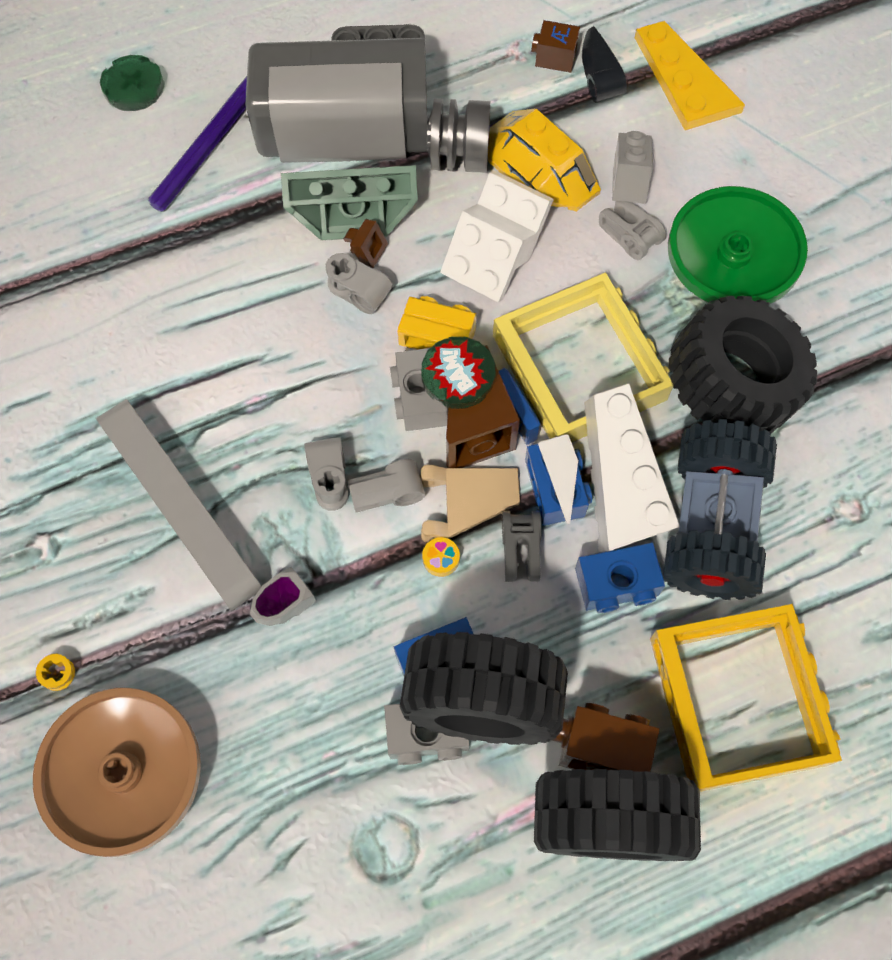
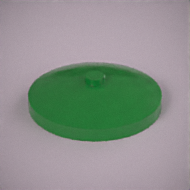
M724 186L710 189L690 199L677 213L668 238V256L674 273L691 293L708 303L712 300H718L720 297L734 296L736 299L738 296H750L752 301L761 299L772 304L784 297L794 287L805 267L808 253L806 235L795 214L775 197L756 189L741 186Z

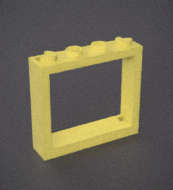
M606 272L494 319L493 338L549 439L568 434L572 443L588 436L586 416L569 424L567 423L519 335L596 302L648 386V389L633 395L639 413L667 401L673 388L671 379L668 376L670 372L668 367L662 366L656 356L653 342L650 338H645L639 328L636 314L634 311L628 310L623 302L620 288L614 287Z

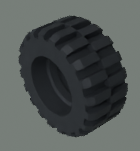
M734 296L720 297L718 300H712L705 304L696 313L673 343L669 358V371L673 372L670 376L673 388L679 390L678 399L683 406L688 405L692 410L690 414L696 420L701 418L703 421L711 420L713 423H718L719 419L727 420V423L735 424V421H742L744 426L749 427L751 424L759 426V431L767 430L773 433L811 398L814 386L817 383V370L814 369L817 367L815 353L810 352L811 343L808 337L802 336L800 333L801 327L795 321L791 322L785 317L787 313L779 308L776 310L769 306L770 303L764 300L752 301L750 296H738L736 299ZM725 352L733 354L746 362L756 374L759 382L741 374L731 364Z
M444 632L436 633L435 636L426 635L418 639L409 648L399 707L404 718L407 721H411L413 725L424 727L428 731L443 733L446 736L461 737L472 741H486L487 743L495 744L508 743L509 745L547 743L554 740L563 728L568 671L559 656H555L552 651L540 649L538 645L529 642L522 643L513 638H500L482 633L476 635L469 634L468 632H456V634Z
M572 769L545 772L541 774L535 784L534 843L540 852L556 855L638 861L696 860L701 851L700 790L695 782L689 780V778L676 777V775L657 774L656 772L607 769Z

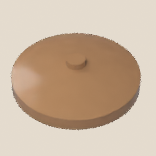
M114 688L91 694L73 704L58 717L46 733L39 747L33 770V792L40 816L48 829L62 843L85 854L102 857H121L148 849L168 836L179 825L192 805L198 789L201 772L198 742L185 717L169 702L155 694L133 688Z

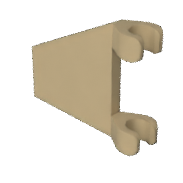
M424 465L421 468L420 474L423 487H436L446 484L447 523L434 520L423 522L421 529L422 541L429 542L438 537L450 539L501 514L502 511H507L519 505L518 468H443L434 465Z

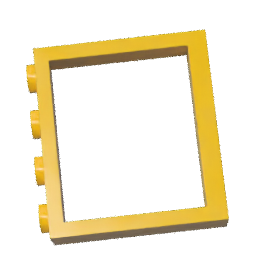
M793 604L659 629L650 638L685 774L689 780L695 782L700 792L825 767L842 761L837 743L841 739L838 732L834 729L832 730L828 717L830 711L829 701L825 692L819 689L815 676L817 674L816 660L813 654L807 651L803 638L805 636L804 623H799ZM774 627L814 755L712 775L677 645Z

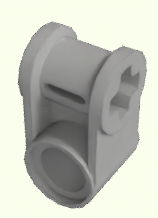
M345 253L332 255L326 262L330 292L353 304L357 309L366 314H374L392 288V282L385 274L366 266Z
M337 437L304 443L308 469L318 504L328 511L342 508L348 500V487L344 470L346 465L341 438ZM334 486V490L328 491L327 487Z

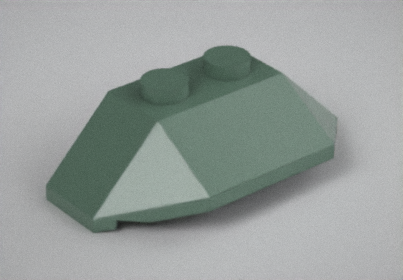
M416 165L281 173L283 208L320 240L343 239L349 228L359 230L365 219L376 221L383 235L387 237L418 201Z

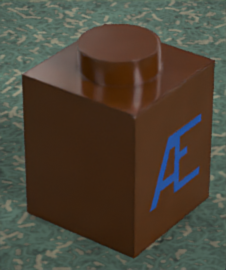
M543 20L540 33H534L531 52L536 53L535 67L571 73L578 46L580 26Z

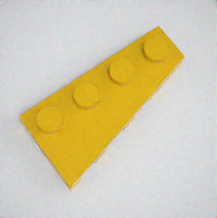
M665 21L636 29L634 38L685 131L743 112L745 104Z

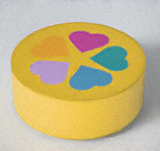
M444 537L430 540L425 545L422 553L424 567L434 576L444 577L452 574L457 569L460 561V552L457 545L452 540Z

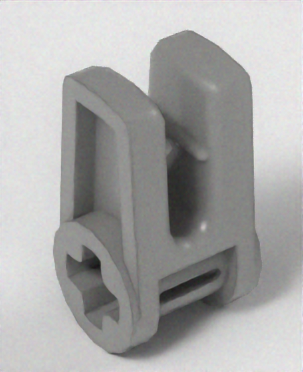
M616 201L614 212L609 208H605L600 212L599 226L621 245L633 259H642L646 256L647 250L654 244L659 245L666 239V231L661 222L632 202Z

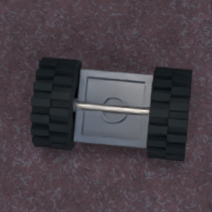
M719 419L718 423H713L711 420L703 421V425L694 423L691 425V428L684 430L678 461V473L682 474V478L685 479L680 527L676 536L672 535L667 542L663 580L670 587H677V590L681 592L689 591L690 595H705L706 598L711 599L721 597L722 600H731V598L743 600L745 596L753 598L756 597V594L760 595L762 593L766 553L764 547H759L758 543L763 488H766L767 484L773 482L777 450L776 438L774 436L770 437L771 433L767 430L759 431V426L751 424L749 427L744 426L742 421H735V424L727 423V420Z

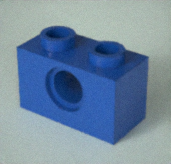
M653 543L579 557L575 567L586 611L596 609L597 613H607L617 610L620 607L619 604L632 601L635 606L650 604L657 600L656 597L660 595L665 587ZM614 574L625 576L629 581V586H616L612 582L611 576Z

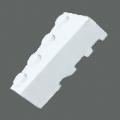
M630 384L593 395L584 404L589 450H591V478L595 491L596 506L594 508L595 519L598 522L599 539L597 540L600 553L626 546L680 526Z

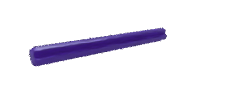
M247 76L150 195L148 201L154 209L160 212L165 211L245 110Z

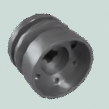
M434 99L427 126V151L431 160V170H440L441 157L446 155L448 171H453L456 156H463L465 172L487 173L491 101L469 100L465 115H458L456 99H451L449 115L443 114V99Z

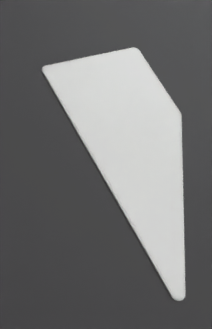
M566 434L538 442L566 523L570 524L578 459L569 435Z

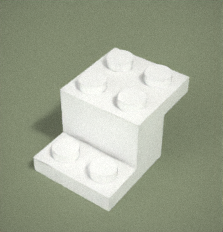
M495 170L489 172L478 204L463 210L440 273L496 302H500L504 299L515 269L529 261L554 199Z

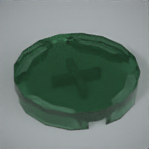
M142 55L119 57L112 61L113 66L108 70L105 68L101 74L99 83L105 99L112 107L122 111L145 109L154 104L163 93L165 83L159 66L156 63L150 62L149 58Z

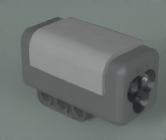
M411 24L345 26L333 32L331 41L253 44L248 51L246 110L258 153L263 157H280V161L286 163L406 159V153L428 152L425 34L421 27Z

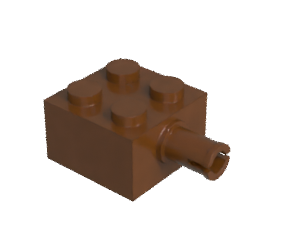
M585 703V707L577 706L572 716L563 719L562 731L552 740L561 743L563 748L558 766L584 770L607 769L651 772L660 728L649 726L650 720L647 718L626 714L624 719L609 715V709L604 706Z

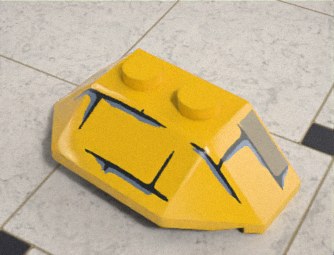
M538 109L512 111L490 127L487 161L501 174L553 198L551 206L568 207V210L577 212L600 194L601 189L582 148Z

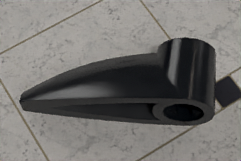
M594 26L589 28L583 42L582 63L590 97L596 103L625 94L627 82L621 65L604 38Z

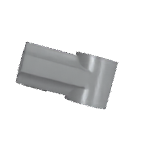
M412 459L393 462L382 472L347 480L356 513L392 503L395 506H408L421 501L425 497L417 464Z

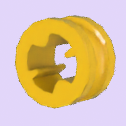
M60 654L45 656L36 667L38 682L52 691H61L67 688L75 677L73 663ZM53 664L59 667L65 666V671H60L63 677L59 681L53 678L47 679V674H51L48 669Z

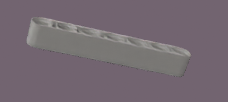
M125 399L97 417L96 420L229 609L233 611L255 596L261 588L260 583L129 401Z

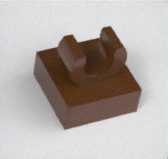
M368 219L364 220L359 230L349 228L343 238L345 242H350V251L356 255L359 262L370 268L375 267L388 245L377 222Z

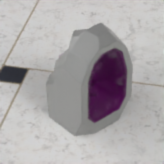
M290 567L278 573L261 586L252 600L250 615L256 623L268 626L283 624L292 617L300 615L315 603L316 600L302 579Z

